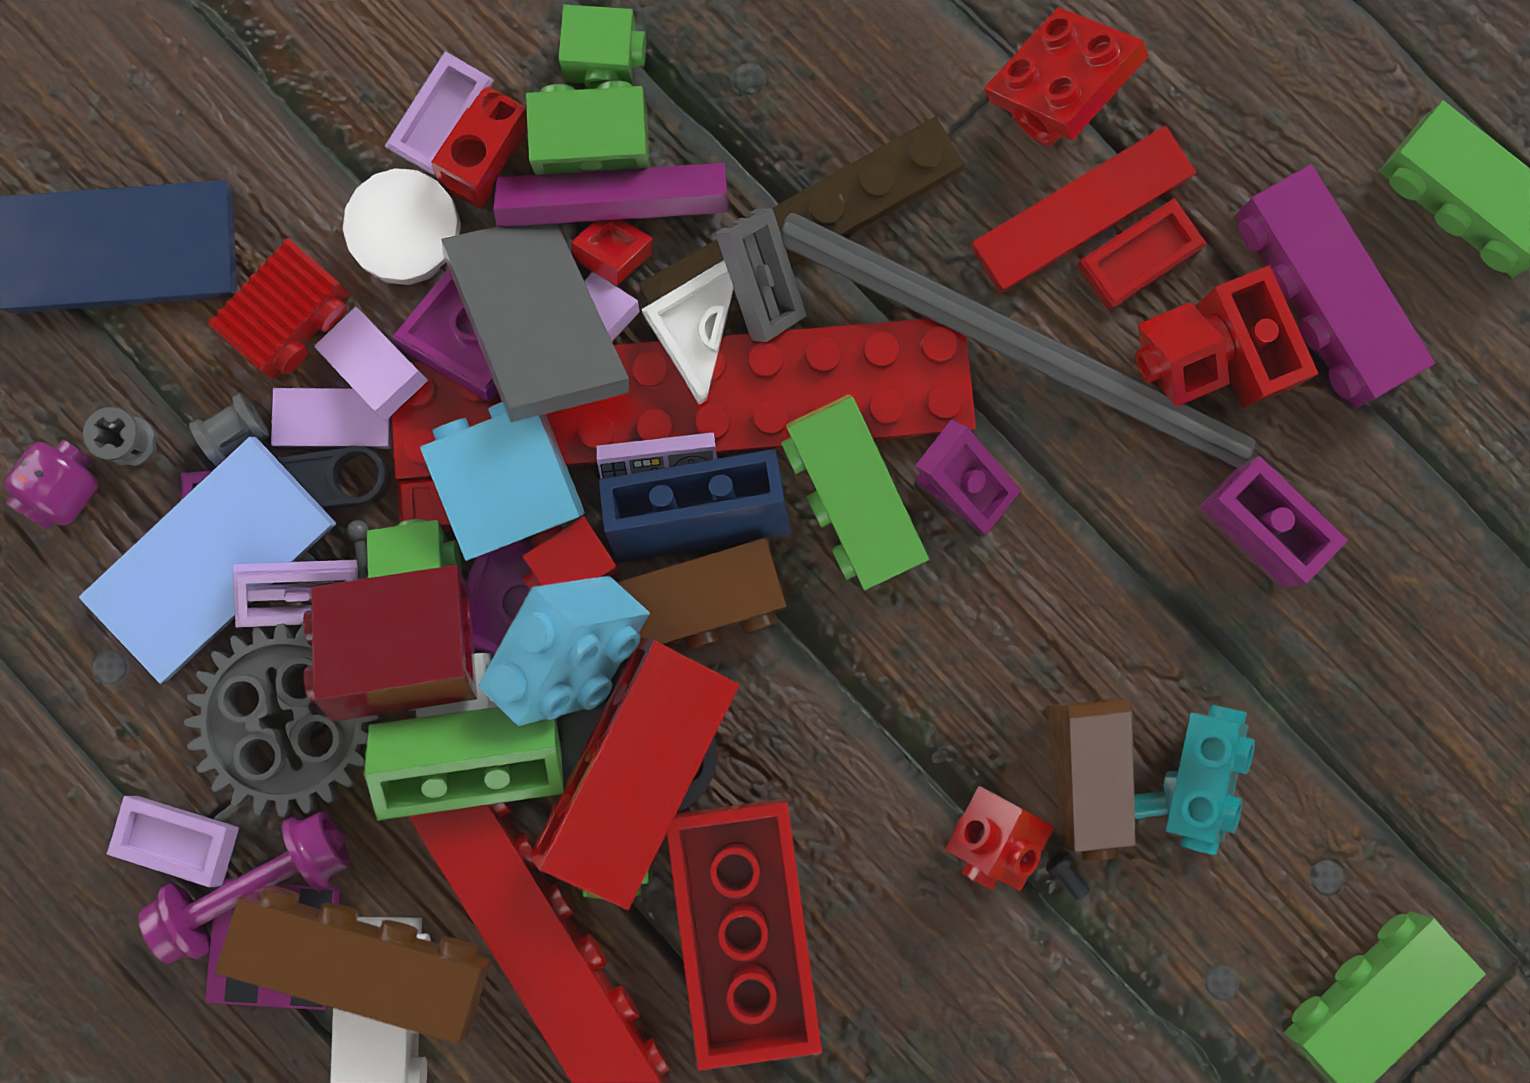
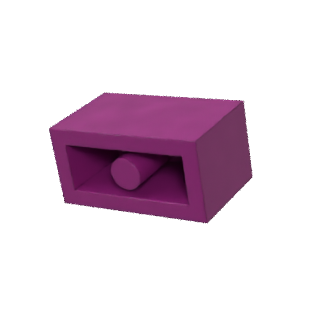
M1260 456L1236 468L1199 506L1205 514L1283 588L1307 584L1348 541Z

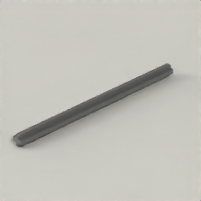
M790 213L780 229L785 248L1234 468H1238L1246 463L1254 452L1255 440L1251 436L1186 404L1176 407L1165 394L796 213Z

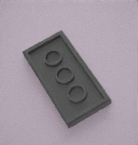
M557 223L508 227L497 226L441 239L444 258L510 422L629 393L627 373Z

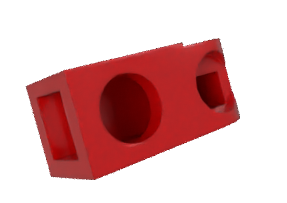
M491 87L484 88L471 106L466 108L431 161L440 185L450 193L484 210L494 193L493 184L510 155L521 144L527 132V107Z

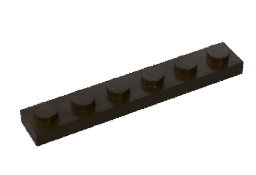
M935 116L771 209H773L779 230L790 213H796L843 237H847L962 172L965 163L940 121ZM754 232L753 235H754V238H755V241H756V244H757V247H758V250H759V253H760L762 262H763L764 265H766L765 260H764V257H763V254H762V251H761V248H760V245H759V242H758V239H757V236H756V233ZM714 240L638 283L648 304H652L722 262L724 258L718 240ZM785 248L791 268L807 259ZM735 290L733 291L731 302L737 299Z

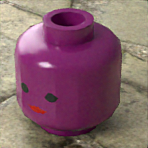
M64 439L56 448L45 442H35L28 447L4 478V488L11 495L5 503L47 530L53 523L62 526L70 525L99 488V481L96 476L87 470L94 460Z

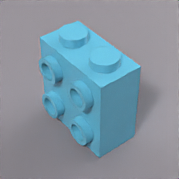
M502 402L488 408L492 419L472 427L469 426L466 418L450 422L432 430L436 441L420 447L466 561L585 514L546 414L510 422Z
M610 576L532 587L478 687L517 726L545 719L553 720L560 715L583 709L591 710L601 704L609 695L612 689V682L610 680L621 662L628 658L637 648L640 642V635L638 633L650 612Z

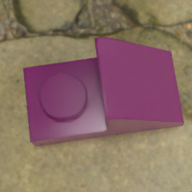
M954 420L948 423L915 465L921 472L916 479L917 483L984 535L988 534L1021 491L969 428Z

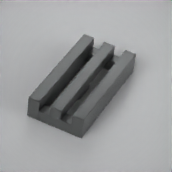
M757 208L749 213V218H740L732 223V228H722L715 235L750 338L753 341L767 342L807 315L773 209ZM754 232L756 233V236H757V239H758V242H759V245H760V248H761V251H762V254H763V257H764V260H765L766 265H764L763 262H762V259H761V256H760V253H759V250H758V247H757V244H756V241H755V238H754V235H753ZM771 287L774 288L782 312L781 315L779 314Z

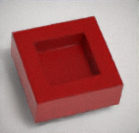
M623 219L594 221L571 242V254L575 261L613 285L618 286L652 254L653 238Z

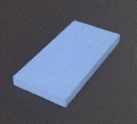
M248 437L83 592L79 598L161 684L173 677L235 619L233 564L296 562L335 526L336 522L256 437ZM272 583L247 584V586L271 585ZM247 601V606H249L253 601Z

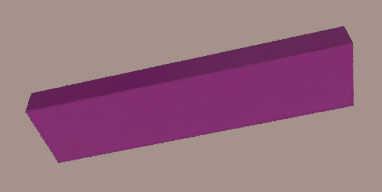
M725 163L497 177L493 208L496 226L508 227L728 212Z

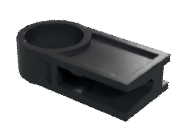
M350 446L342 449L276 458L324 511L375 504L386 495L391 485V472L388 463L381 455L364 446ZM369 456L377 464L379 470L378 481L374 489L368 494L360 497H351L342 489L340 483L341 471L344 465L352 458Z

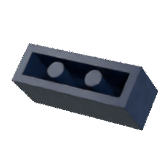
M776 449L599 479L604 532L618 563L791 534Z

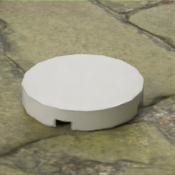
M398 168L374 174L356 188L345 207L343 232L348 250L362 268L386 283L403 285L421 282L437 274L441 270L440 267L446 263L441 239L460 235L461 228L455 203L437 180L418 170Z

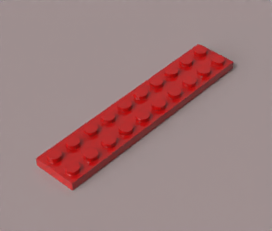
M930 318L786 330L767 342L753 341L749 334L722 336L707 401L700 405L660 341L614 345L629 378V393L546 414L567 468L598 465L597 446L713 432L717 455L783 449L781 442L791 437L785 424L848 394L853 396L874 441L939 436L951 420L968 427L972 433L976 430L967 337ZM411 362L428 381L392 414L396 479L407 480L432 477L420 449L421 446L436 441L432 430L462 418L467 419L470 427L492 419L488 408L502 403L499 392L488 402L426 364Z

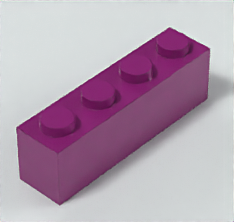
M1312 164L1255 195L1235 214L1239 221L1238 230L1243 242L1250 250L1259 253L1266 266H1271L1285 300L1289 302L1299 318L1298 328L1302 338L1309 347L1319 351L1330 369L1328 375L1334 390L1340 397L1349 400L1354 409L1381 396L1436 364Z

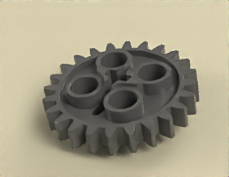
M277 624L274 638L267 627H253V644L243 636L234 635L230 638L234 655L213 651L211 656L219 670L216 673L197 672L196 676L208 688L205 694H189L187 696L188 701L201 707V715L184 720V725L201 729V737L190 742L187 748L188 750H206L208 757L198 765L196 770L198 773L218 771L219 775L211 788L214 792L224 791L232 786L235 787L231 805H244L254 796L253 808L254 814L257 815L268 813L274 801L279 817L292 815L296 800L304 813L317 810V793L327 803H331L340 799L336 782L347 787H353L359 783L351 767L353 765L365 767L366 753L362 751V748L368 741V722L385 718V714L332 722L316 703H311L308 697L304 698L295 687V678L300 669L307 665H313L312 647L309 646L306 640L304 626L300 627L295 637L292 625ZM271 668H275L277 671L276 686L269 679L268 672ZM251 683L259 693V703L254 712L247 715L239 705V694L245 685ZM285 710H293L295 720L288 722L286 728H279L276 718L282 716ZM321 722L330 727L333 733L332 746L324 755L314 750L311 744L312 730ZM263 740L271 744L275 751L274 764L267 772L257 767L254 761L255 749ZM294 751L302 761V768L300 770H296L293 766Z

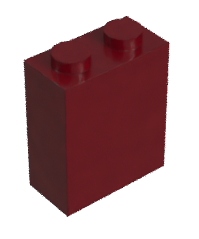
M457 565L311 587L312 610L304 612L303 626L306 640L309 646L312 647L313 665L305 668V689L309 701L316 703L332 722L477 700L470 589Z

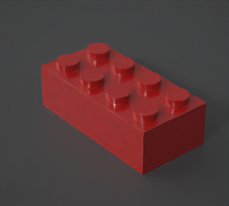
M787 798L676 813L667 831L698 1071L822 1053Z

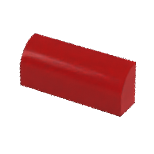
M640 636L637 648L631 654L563 789L564 793L560 794L529 856L539 870L629 910L740 684L654 640Z

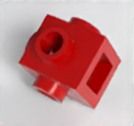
M978 786L965 813L957 821L954 834L945 850L965 861L966 864L961 873L979 884L994 890L998 881H1001L1021 891L1028 876L1037 868L1041 851L1054 827L1024 809Z

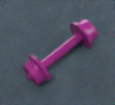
M323 812L304 820L291 817L283 821L282 825L287 852L194 902L191 896L175 883L163 886L158 893V899L142 908L139 913L140 929L148 947L160 961L166 964H170L185 956L198 959L208 954L210 950V935L206 922L234 908L238 898L256 891L261 892L263 886H274L298 872L318 892L331 887V878L350 866V855L344 841L345 833L339 831L329 816Z

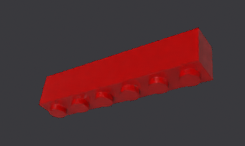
M510 802L411 816L409 819L572 1083H669L670 1078L666 1072L670 1071L672 1066L668 1056L654 1037L646 1041L634 1022L640 1015L631 996L622 985L614 989L601 969L607 965L606 957L592 935L588 933L582 937L570 919V916L576 912L565 890L558 882L550 886L541 870L529 858L536 843L526 831L518 835L506 815L512 811Z

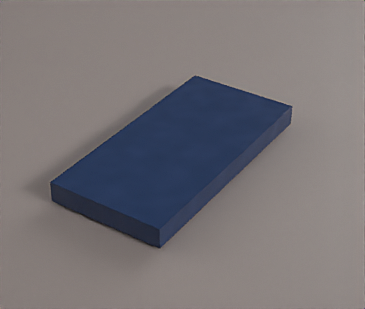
M227 180L0 196V309L8 313L230 298L237 292L233 186Z

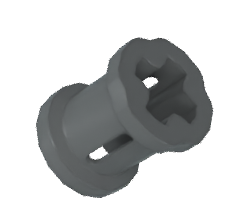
M241 393L232 397V405L203 422L200 419H196L189 423V428L196 442L217 467L248 437H256L261 441L270 437V432L260 414L248 398Z
M115 407L101 408L92 413L85 422L83 430L84 443L88 450L98 458L113 461L124 467H140L149 462L156 453L157 433L153 426L140 417H133L123 409ZM104 422H110L111 424H110V426L108 427V426L104 425L103 423H104ZM119 432L121 437L125 440L123 444L121 438L118 436ZM134 449L139 451L136 454L132 453Z

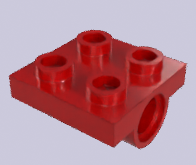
M1058 7L984 87V90L992 104L1011 112L1016 123L1029 137L1042 145L1052 146L1061 136L1073 140L1149 55L1142 39Z

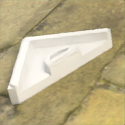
M724 260L642 309L645 319L699 405L707 401L734 291Z

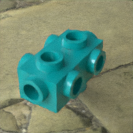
M1210 704L1208 715L1191 713L1179 771H1168L1166 773L1163 784L1164 791L1134 795L1135 819L1169 815L1166 832L1181 835L1182 847L1217 855L1219 843L1225 840L1226 832L1235 834L1242 810V798L1234 797L1239 773L1248 774L1253 759L1255 739L1246 737L1249 726L1245 724L1247 712Z

